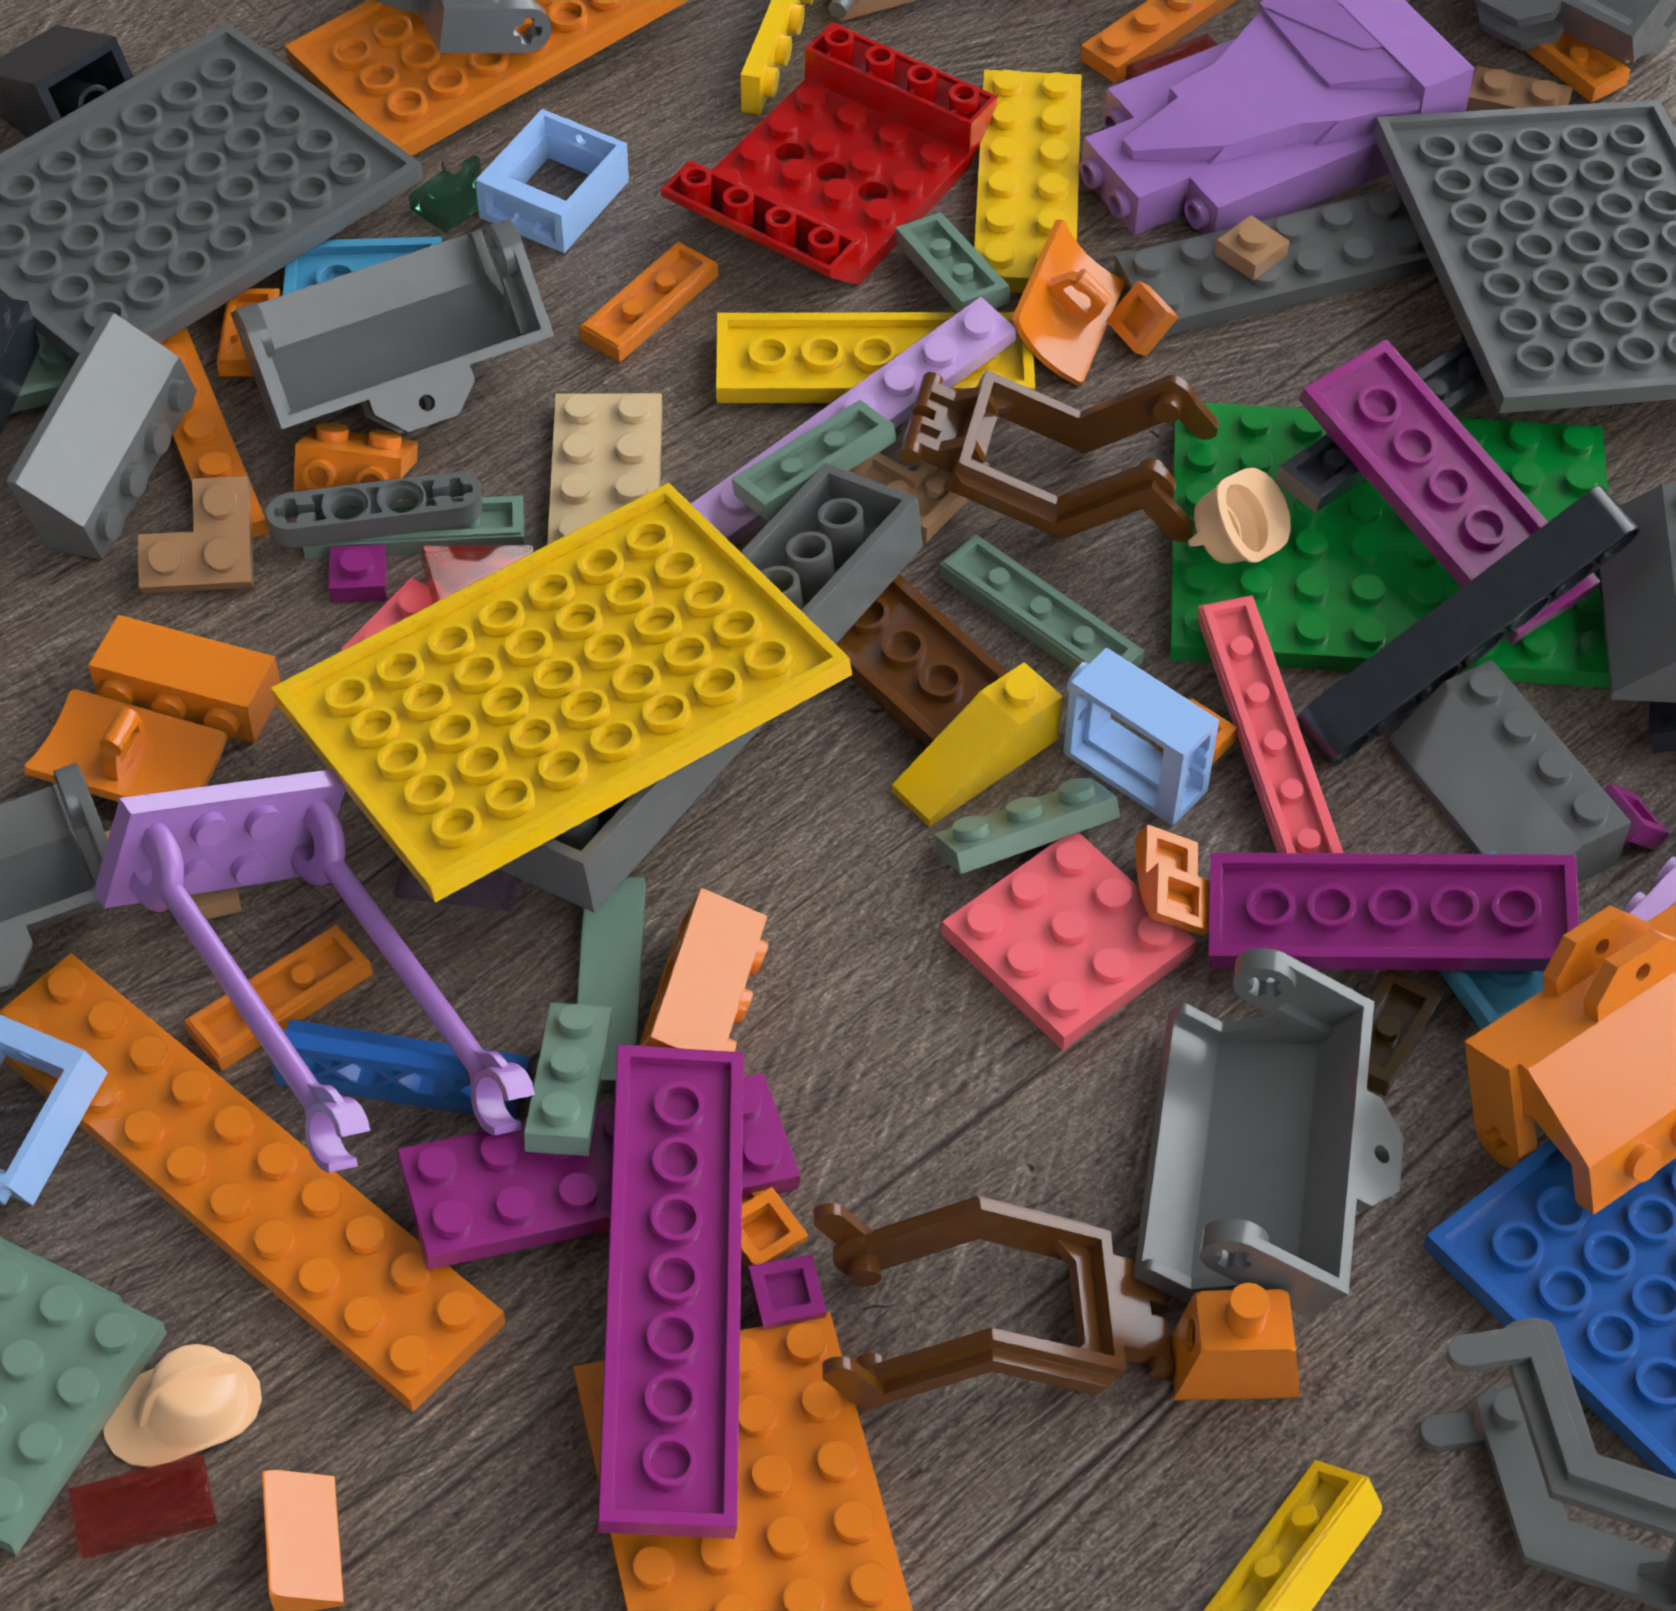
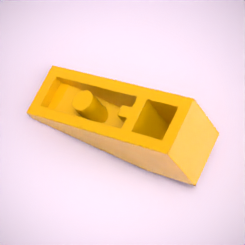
M1023 662L981 690L892 784L891 792L928 827H931L1059 739L1063 696Z

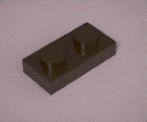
M1393 970L1386 971L1369 998L1374 1001L1367 1088L1383 1096L1387 1095L1439 1011L1443 995Z

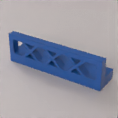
M290 1020L287 1030H283L318 1083L321 1085H332L339 1094L475 1115L471 1103V1082L468 1071L446 1043ZM498 1052L507 1063L519 1064L530 1078L532 1071L530 1056ZM271 1061L276 1084L288 1086ZM524 1098L504 1101L507 1111L516 1120L519 1119Z

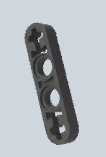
M448 472L288 492L278 495L270 501L266 508V519L270 536L278 545L284 547H304L469 525L482 514L483 500L480 483L473 475L465 472ZM462 496L463 501L452 502V498ZM427 499H433L434 506H428ZM398 500H411L417 504L415 508L404 513H397L389 509V506ZM347 506L356 507L362 511L358 516L349 520L339 519L334 516L337 510ZM316 513H322L323 520H317ZM297 517V522L287 523V518Z

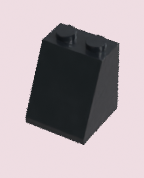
M55 25L0 58V117L28 138L134 77L116 37Z

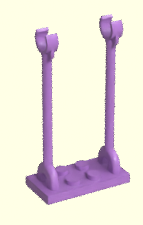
M333 769L119 799L93 893L103 908L141 903L146 909L156 912H164L169 909L303 1106L306 1115L305 1133L308 1149L314 1162L321 1170L331 1173L358 1166L357 1158L351 1156L345 1150L340 1137L370 1131L367 1116L355 1099L341 1097L337 1089L332 1085H321L318 1083L190 897L192 894L302 877L307 883L317 886H325L331 883L468 1071L471 1082V1103L480 1126L492 1135L522 1129L521 1121L514 1119L509 1114L504 1101L535 1095L532 1081L527 1072L519 1064L507 1063L497 1051L489 1052L482 1049L344 861L346 854L345 836L337 815L345 793V787Z

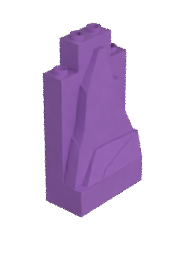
M1263 0L1259 2L1258 14L1237 38L1107 88L1106 107L1102 116L1105 129L1084 137L1079 173L1086 187L1093 189L1107 204L1112 216L1118 220L1120 219L1134 236L1184 215L1194 229L1199 230L1202 234H1208L1235 227L1250 215L1262 221L1291 214L1390 173L1373 135L1376 117L1466 111L1475 68L1405 0Z

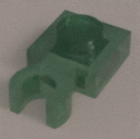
M475 155L464 160L461 164L460 172L455 176L444 169L408 195L410 210L445 233L478 210L475 180L481 175L480 158Z

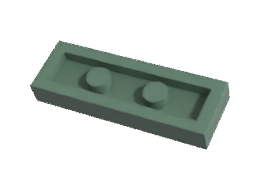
M941 212L895 227L898 247L957 313L979 297H982L994 309L1011 303L1009 285Z
M858 400L731 478L734 495L766 521H769L824 463L849 471L896 442L894 424L862 400Z
M1076 778L1062 783L1059 786V790L1040 797H1021L1012 800L1006 805V809L992 814L961 818L953 824L952 828L935 833L934 836L938 855L960 874H964L1120 818V811L1116 795L1093 778Z
M550 1002L533 1087L535 1095L531 1097L524 1132L525 1152L589 1156L612 1028V1007Z

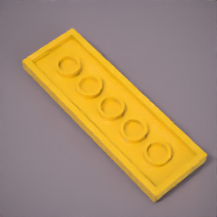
M984 70L983 90L998 96V104L980 143L974 248L1009 285L1010 292L1023 293L1055 220H1065L1070 233L1077 242L1082 79L1080 74Z
M957 312L717 313V403H832L956 315ZM998 312L1014 326L1012 322L1014 312ZM1016 330V340L1013 344L951 388L955 391L974 388L985 371L988 370L1035 391L1033 353L1027 348Z

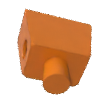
M1243 1283L1233 1290L1201 1291L1192 1296L1170 1336L1175 1371L1173 1376L1175 1400L1300 1398L1301 1392L1289 1292L1282 1289L1264 1290L1263 1287L1257 1284Z

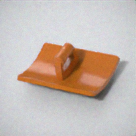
M1055 220L1014 311L1012 322L1027 348L1038 360L1063 379L1076 386H1082L1108 326L1106 319L1114 311L1125 283L1123 279L1104 269L1086 254L1070 233L1065 220Z
M72 689L49 736L35 755L24 765V774L56 784L53 771L77 763L90 794L119 802V799L124 797L205 787L219 762L228 735L226 732L78 689Z

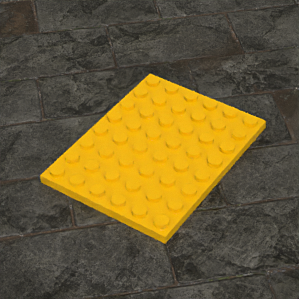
M667 483L271 687V691L280 710L329 770H334L343 782L345 791L436 903L852 675L849 657L670 483Z

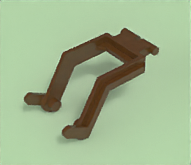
M988 370L985 371L976 387L960 391L943 386L944 380L938 373L927 372L923 375L912 410L914 416L909 419L899 451V458L906 464H916L922 460L948 471L944 489L1060 539H1065L1141 509L1171 540L1187 542L1193 537L1195 530L1194 522L1172 499L1176 490V481L1165 465L1157 459H1144L1138 466L1061 496L1053 495L984 465L997 416L1084 454L1161 423H1171L1178 419L1195 437L1202 440L1214 438L1218 432V419L1197 397L1192 386L1180 376L1168 375L1080 411Z
M975 1196L875 1230H871L844 1206L837 1203L821 1204L813 1210L814 1226L837 1244L833 1247L834 1265L841 1272L849 1275L850 1283L855 1286L867 1287L875 1285L882 1279L881 1270L977 1239L1061 1259L1069 1266L1078 1347L991 1327L888 1360L882 1354L867 1353L858 1356L855 1361L843 1356L831 1357L823 1361V1380L864 1411L989 1372L1001 1373L1093 1395L1100 1394L1127 1371L1126 1361L1147 1365L1148 1375L1153 1380H1166L1175 1374L1168 1320L1164 1317L1153 1315L1165 1311V1293L1133 1278L1135 1258L1132 1260L1113 1255L1110 1230L982 1196Z

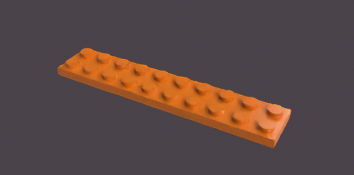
M72 953L0 1010V1015L85 1050L108 1073L78 1126L410 1411L414 1412L506 1324L504 1311L450 1266L427 1270L420 1242L339 1174L321 1170L304 1145ZM7 1056L4 1059L8 1066L48 1099L59 1078Z

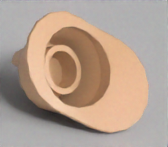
M1257 468L1240 470L1221 480L1216 488L1204 495L1196 504L1194 520L1197 533L1188 540L1190 547L1203 545L1209 555L1221 564H1232L1242 561L1250 563L1259 562L1281 550L1288 542L1291 525L1290 513L1285 497L1278 485L1267 473Z
M201 1344L181 1346L167 1353L155 1368L139 1374L103 1427L104 1439L113 1454L131 1466L153 1468L176 1462L242 1434L257 1417L262 1402L260 1381L251 1367L234 1355L222 1353L214 1347Z

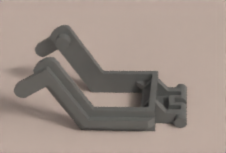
M1527 1318L1514 1321L1503 1329L1454 1337L1450 1341L1446 1352L1447 1361L1452 1368L1460 1372H1473L1508 1366L1514 1388L1501 1387L1482 1393L1477 1398L1474 1406L1475 1410L1428 1417L1423 1421L1419 1431V1439L1422 1445L1433 1452L1486 1445L1522 1563L1664 1611H1676V1480L1597 1454L1554 1325L1544 1319ZM1563 1503L1674 1539L1675 1541L1669 1553L1585 1526L1568 1520Z

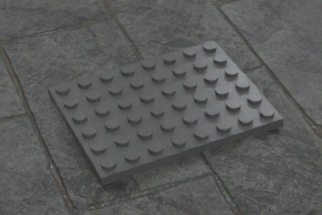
M226 23L0 153V297L29 301L36 331L74 362L104 311L117 314L158 343H162L422 181V163L232 25Z
M1659 99L1376 117L1373 129L1375 140L1498 413L1676 399V130Z

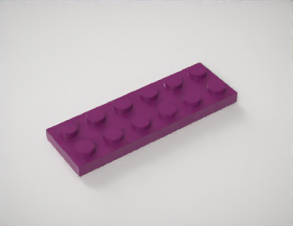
M1387 339L1304 387L1299 397L1301 404L1461 588L1548 523ZM1592 573L1506 640L1513 645L1593 593L1600 580Z
M1210 853L1209 968H1235V961L1243 952L1257 948H1268L1281 951L1313 969L1545 971L1563 935L1580 925L1576 855Z
M760 1073L744 1077L742 1201L744 1198L751 1197V1193L767 1190L770 1187H773L777 1194L796 1190L799 1188L801 1175L765 1075ZM614 1104L597 1107L589 1156L525 1152L524 1132L526 1122L521 1123V1130L492 1135L486 1131L399 1148L397 1163L427 1270L609 1231Z

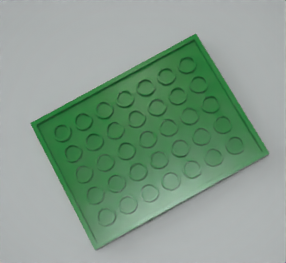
M1204 403L1219 421L1218 432L1214 438L1209 440L1199 439L1179 419L1173 422L1172 476L1176 481V490L1172 499L1195 524L1194 508L1204 495L1216 488L1221 480L1240 470L1257 468L1267 473L1275 481L1280 465L1326 435L1327 432L1308 410L1304 408ZM1456 418L1548 522L1592 489L1602 486L1608 492L1602 426ZM1367 478L1317 513L1278 485L1285 497L1290 513L1291 531L1288 542L1281 550L1256 563L1242 561L1232 564H1221L1209 555L1203 545L1190 547L1188 541L1176 542L1171 540L1169 660L1212 663L1197 620L1198 606L1253 595L1278 667L1352 672L1460 590L1461 587ZM1196 526L1193 536L1197 533ZM1598 570L1593 573L1598 578ZM1599 584L1593 593L1513 645L1505 639L1462 673L1493 660L1511 682L1610 688Z

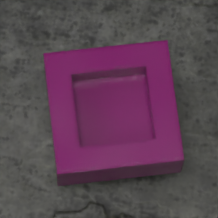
M385 544L330 547L329 593L331 603L387 601L388 559Z
M1611 783L1603 789L1631 821L1624 845L1627 846L1632 842L1654 850L1670 835L1636 793Z
M812 1254L749 1266L748 1280L759 1325L762 1326V1330L826 1317L827 1311Z

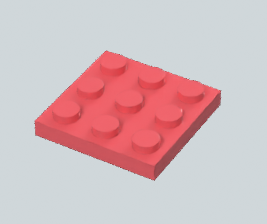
M1079 832L1057 840L943 920L941 935L1062 1051L1195 954L1197 939L1188 931L1150 918L1142 901L1139 887Z

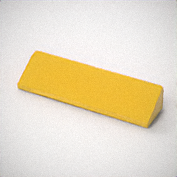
M1315 1460L1203 1611H1312L1381 1515L1382 1504L1369 1477Z

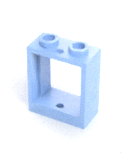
M541 109L475 180L479 218L493 224L509 219L515 225L519 235L565 253L629 182L627 143ZM548 159L589 175L566 201L526 184Z
M1107 647L1090 664L1083 662L1074 670L1067 683L1069 700L1068 710L1063 720V727L1066 728L1063 754L1173 826L1208 791L1219 719ZM1111 714L1163 747V752L1110 718Z
M0 1015V1066L7 1056L59 1078L8 1170L0 1169V1204L6 1205L11 1196L33 1206L108 1072L85 1050Z

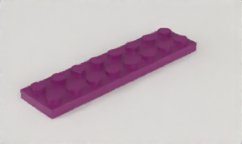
M618 1045L597 1519V1532L735 1539L738 1519L744 1052Z

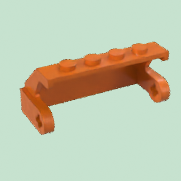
M1676 903L1647 922L1634 914L1609 905L1563 935L1543 973L1544 989L1464 1041L1475 1130L1484 1149L1500 1165L1507 1168L1515 1167L1537 1149L1536 1121L1572 1165L1574 1194L1577 1204L1593 1215L1639 1183L1649 1180L1659 1169L1676 1158Z

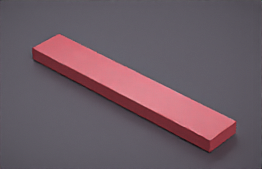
M1253 595L1198 606L1197 620L1233 725L1238 727L1237 737L1277 853H1344Z

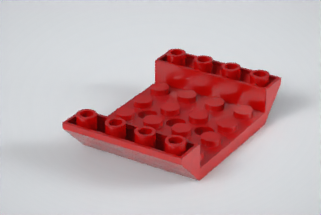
M831 22L805 47L804 80L712 170L689 160L660 188L661 197L830 278L860 285L897 246L895 227L922 219L969 170L998 104V96ZM785 158H795V159L788 160V161H786V162L780 161L781 159H785ZM827 177H835V179L827 182L821 180ZM866 197H879L869 202L863 200Z

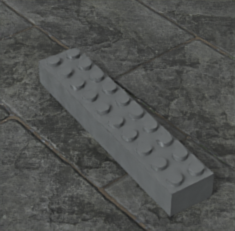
M824 463L749 542L741 553L823 633L837 644L923 548L918 497ZM765 723L500 867L499 870L595 913Z

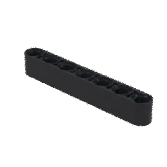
M1602 486L1592 489L1313 700L1296 718L1300 731L1331 767L1342 764L1427 700L1444 681L1461 674L1616 556L1638 535L1640 527Z

